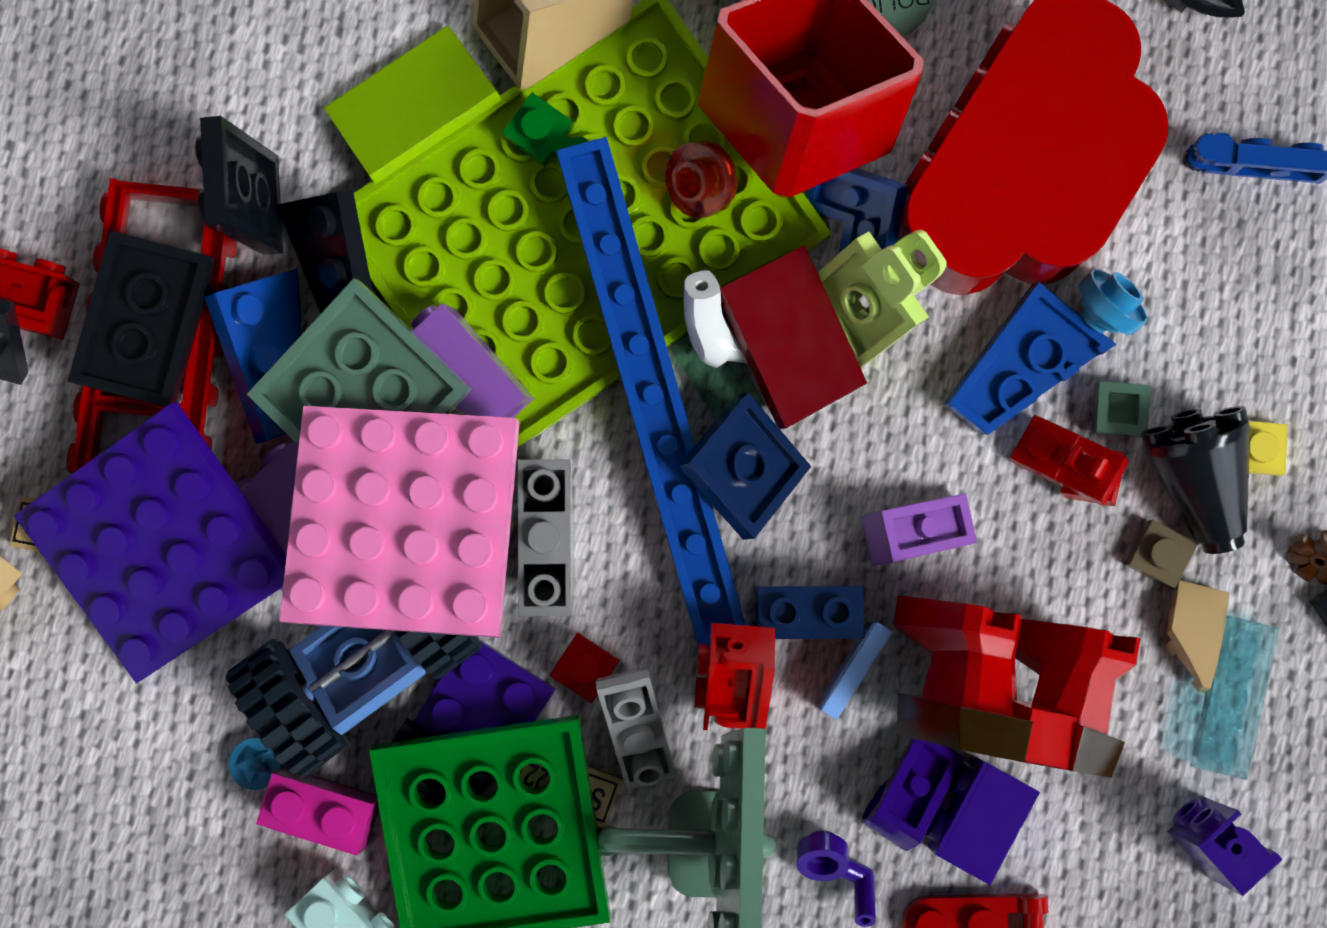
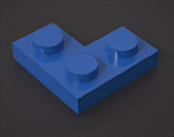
M856 168L806 190L805 196L817 213L844 222L839 253L852 241L868 231L880 248L884 249L897 242L908 185Z

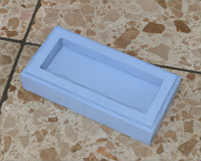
M867 622L864 627V639H857L816 702L818 704L817 707L835 720L838 719L892 634L891 630L878 622Z

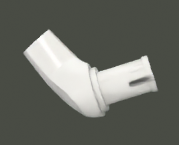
M709 270L698 271L688 275L684 281V319L691 344L698 359L704 364L715 368L723 365L726 361L748 364L733 330H731L722 314L720 286L715 276Z

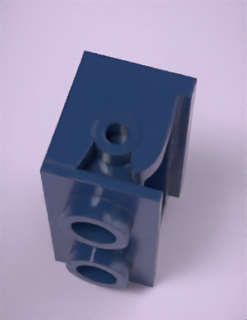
M863 586L755 587L756 626L775 628V639H864Z

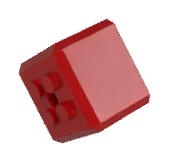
M743 0L720 9L697 105L772 193L779 197H792L892 152L922 75L924 59L868 0Z

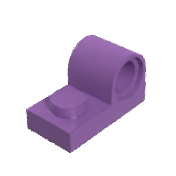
M966 493L860 516L871 567L977 543Z

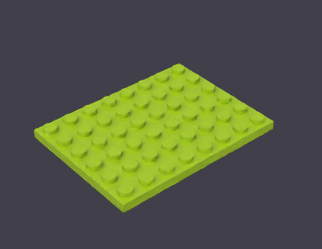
M669 0L640 1L632 7L629 22L530 88L520 91L516 85L500 95L502 101L376 185L371 181L354 193L369 275L394 314L411 330H414L411 322L421 311L430 305L438 307L443 303L454 307L535 398L514 417L520 422L517 450L621 380L558 158L552 156L544 167L504 139L502 131L531 92L573 121L574 128L568 134L569 137H584L592 141L607 136L667 348L688 334L684 319L683 299L684 281L688 275L698 271L709 270L717 279L719 286H722L796 247L805 245L808 252H810L831 237L832 233L803 192L792 197H779L772 193L697 105L709 57Z

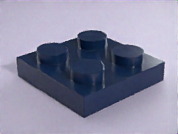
M749 392L737 395L678 465L743 540L756 538L812 467Z

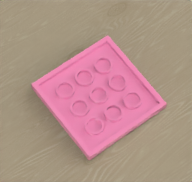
M303 406L279 621L291 624L500 638L520 424L517 418Z

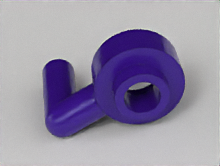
M816 831L802 838L797 845L798 871L803 876L816 881H832L842 877L854 883L855 923L862 927L874 925L876 923L875 876L873 870L850 859L847 842L832 832Z

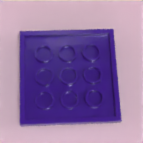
M177 402L163 408L14 515L136 684L283 587L286 554Z

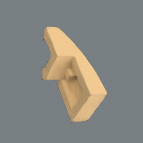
M1180 580L1176 588L1172 589L1167 626V634L1171 640L1164 647L1172 657L1177 655L1195 680L1192 682V685L1195 689L1206 693L1211 689L1218 663L1226 622L1229 592Z

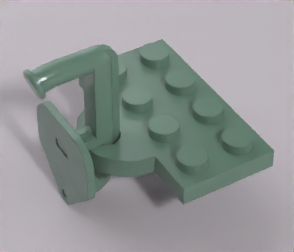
M741 728L721 735V744L714 745L712 755V771L715 777H720V789L718 792L690 791L680 795L670 808L669 830L616 828L611 825H606L605 829L598 828L597 841L602 855L612 856L616 853L668 854L667 874L671 885L676 891L689 897L716 898V911H710L707 928H762L763 860L772 856L776 851V841L772 836L764 833L766 729Z

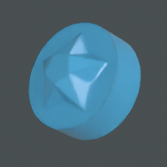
M260 736L240 742L233 749L229 758V771L232 778L238 785L249 790H259L267 787L271 774L284 768V763L281 765L274 758L273 751L270 748L266 749L260 742Z

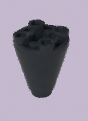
M1244 406L1229 407L1217 411L1212 416L1203 417L1201 409L1186 410L1171 416L1172 425L1157 426L1141 432L1148 459L1194 540L1201 543L1203 552L1206 554H1221L1241 548L1245 544L1243 534L1247 532L1250 425L1246 408Z

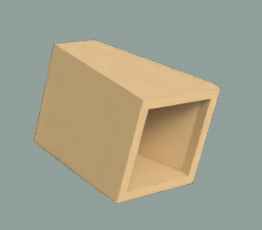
M474 0L471 26L521 91L541 81L629 22L634 0Z

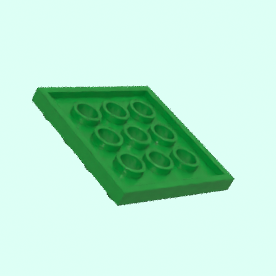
M579 715L372 745L369 753L400 928H576L611 922V910L602 854L597 841L598 829ZM528 764H540L548 771L550 780L542 787H529L521 779V769ZM486 771L495 777L498 788L490 795H479L471 789L469 777L475 772ZM424 779L439 781L444 786L445 798L437 803L423 800L417 790L418 783ZM539 814L548 815L556 821L558 830L551 837H537L529 828V820ZM485 822H495L503 827L506 839L498 845L485 844L480 840L477 828ZM436 829L448 832L454 840V847L445 853L433 851L426 842L427 833ZM545 865H555L564 871L566 880L558 887H546L538 880L537 871ZM492 873H505L513 880L514 889L505 895L494 894L488 889L485 879ZM452 880L461 887L463 896L458 901L445 902L436 895L434 886L439 881Z

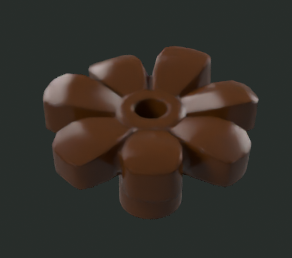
M1327 530L1321 531L1316 541L1305 534L1296 536L1293 544L1289 546L1286 552L1287 560L1290 563L1299 565L1295 574L1307 582L1317 575L1319 583L1327 585Z

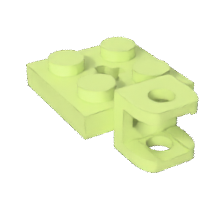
M916 230L900 239L896 244L884 249L880 248L868 231L852 241L818 271V275L860 367L875 359L929 317L914 295L924 290L942 275L946 268V260L924 230ZM916 249L924 253L927 260L926 266L921 265L917 261L915 256ZM862 296L868 301L869 306L866 308L860 302Z

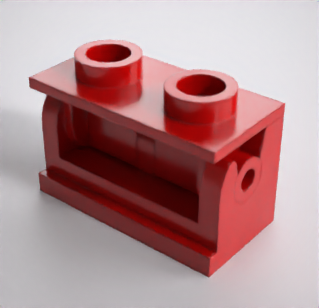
M0 248V299L15 304L19 328L64 341L80 283L65 275L67 267L39 258H35L33 266L16 262L18 254Z
M712 623L710 644H699L697 676H706V678L696 677L694 708L704 709L703 730H708L710 716H714L715 723L726 728L766 729L775 671V628Z

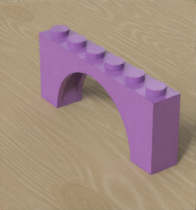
M443 303L438 307L430 305L421 311L411 322V326L414 328L412 331L472 388V391L457 405L456 409L466 415L514 418L535 399L454 307ZM294 440L288 446L283 443L272 449L261 461L264 468L251 480L244 478L236 483V486L286 556L299 445Z

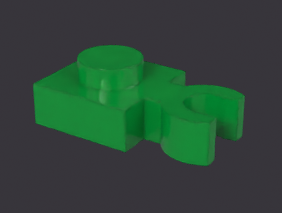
M531 92L502 131L504 139L544 167L552 156L557 158L556 150L590 141L584 137H569L568 134L574 128L573 121L533 92Z

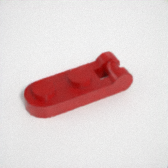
M1033 893L920 896L912 900L905 908L902 925L903 928H1008V913H1022L1023 928H1044L1043 914L1049 913L1048 895Z

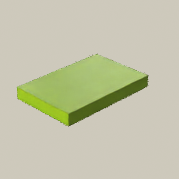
M447 25L323 108L376 185L502 100L495 87L449 25Z

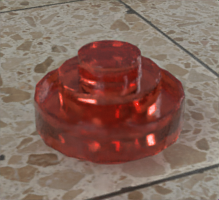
M701 140L683 144L673 151L666 165L665 182L667 192L673 204L685 215L696 219L717 215L727 209L735 197L738 182L736 168L729 154L717 143Z

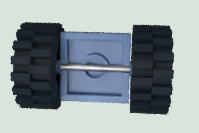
M321 626L288 650L282 642H277L275 639L269 640L228 670L226 681L230 684L228 686L230 694L237 699L235 704L238 710L247 717L248 720L246 722L251 730H255L261 737L260 742L266 749L270 748L273 751L274 758L281 765L285 763L291 773H297L299 777L304 778L349 746L351 739L348 737L350 735L348 730L426 673L432 674L435 679L442 678L479 651L482 644L478 636Z

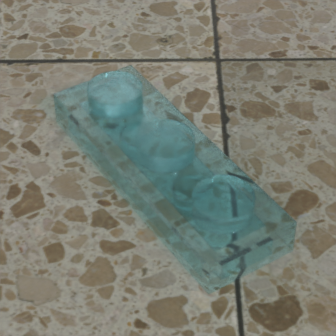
M1226 616L1218 663L1211 689L1205 693L1190 766L1240 779H1248L1279 627Z

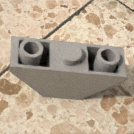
M518 460V617L572 616L574 508L571 460Z
M649 666L598 678L595 682L597 693L626 789L652 786L661 781L676 778Z

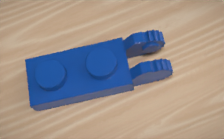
M1211 132L1210 134L1205 133L1203 136L1201 135L1194 145L1189 146L1190 148L1186 150L1187 154L1184 156L1187 159L1185 163H1188V167H1191L1192 171L1197 170L1200 172L1202 170L1204 173L1317 184L1327 180V151H1324V146L1319 143L1303 142L1294 144L1289 148L1273 146V141L1269 139L1249 138L1237 144L1228 133H1217L1214 135Z

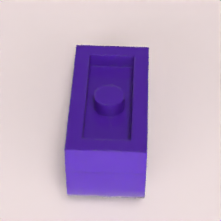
M911 738L891 777L879 787L866 807L861 823L904 851H908L921 844L964 757L949 747Z

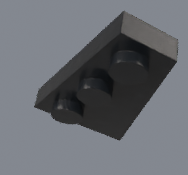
M353 190L333 192L276 205L320 313L329 306L354 278L360 280L373 292Z

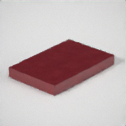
M805 245L796 247L720 286L721 307L779 429H786L868 384Z

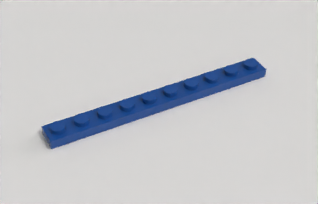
M606 136L556 150V154L699 649V644H710L712 623L746 625L712 504L678 467L695 445Z

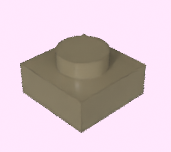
M1148 520L1125 565L1169 589H1175L1198 543L1155 520Z

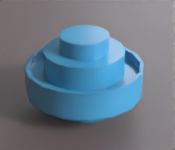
M1093 269L1079 283L1080 293L1083 296L1081 303L1084 307L1081 315L1087 324L1097 332L1104 333L1107 330L1111 333L1121 332L1126 335H1134L1147 322L1146 311L1141 305L1144 297L1137 286L1124 275L1118 272L1110 275L1100 269Z

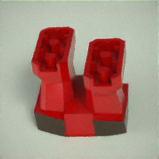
M898 595L893 621L895 629L929 651L932 656L922 696L898 693L896 734L958 750L1112 778L1125 744L1124 741L1108 736L1115 684L1118 678L1137 665L1141 638L1113 635V633L1107 630L1022 619L1020 614L994 612V610L988 609V607L968 603ZM1015 659L1040 675L1032 703L1017 700Z

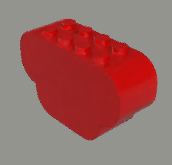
M1034 0L1026 9L1016 27L1006 22L988 53L954 105L962 113L953 108L951 109L927 148L934 152L935 156L925 151L905 183L908 185L907 195L909 197L904 204L897 242L916 230H924L929 235L946 260L944 272L930 284L933 287L955 295L974 294L990 287L1004 272L1028 284L1040 282L1042 285L1054 283L1067 277L1081 263L1094 256L1110 237L1164 149L1169 128L1167 112L1159 96L1150 86L1134 77L1141 59V41L1138 30L1131 18L1108 0ZM916 249L915 256L917 261L921 265L926 266L927 260L924 253Z

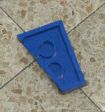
M297 268L204 296L256 444L286 435L247 393L302 335Z

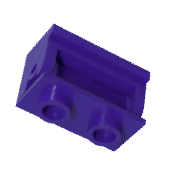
M975 756L971 765L964 763L956 773L951 784V790L956 794L946 811L940 808L936 812L926 832V836L931 838L927 847L938 857L991 886L1040 792Z
M1206 797L1201 801L1193 799L1187 802L1176 812L1174 820L1177 823L1167 832L1211 880L1244 896L1283 860L1275 851L1264 847L1251 832L1233 824L1242 815L1239 810Z

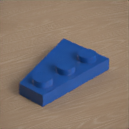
M1040 282L1033 283L944 401L943 405L981 435H989L1036 402L1039 396L1059 382L1073 376L1080 371L1079 368L1096 356L1104 354L1116 344L1103 333H1099L1090 327L1081 315Z

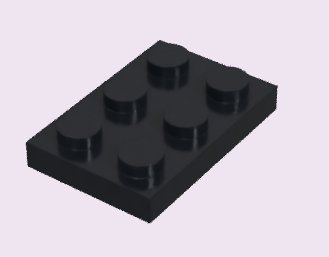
M221 115L200 118L201 136L196 138L195 152L198 163L203 171V189H200L198 193V207L202 218L205 220V225L263 255L283 254L282 218L276 206L281 204L278 155Z
M110 230L67 381L163 407L177 402L205 303L204 296H207L216 260L208 255Z

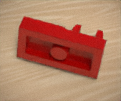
M1035 414L1010 456L1011 461L1017 466L1103 507L1129 464L1126 456Z

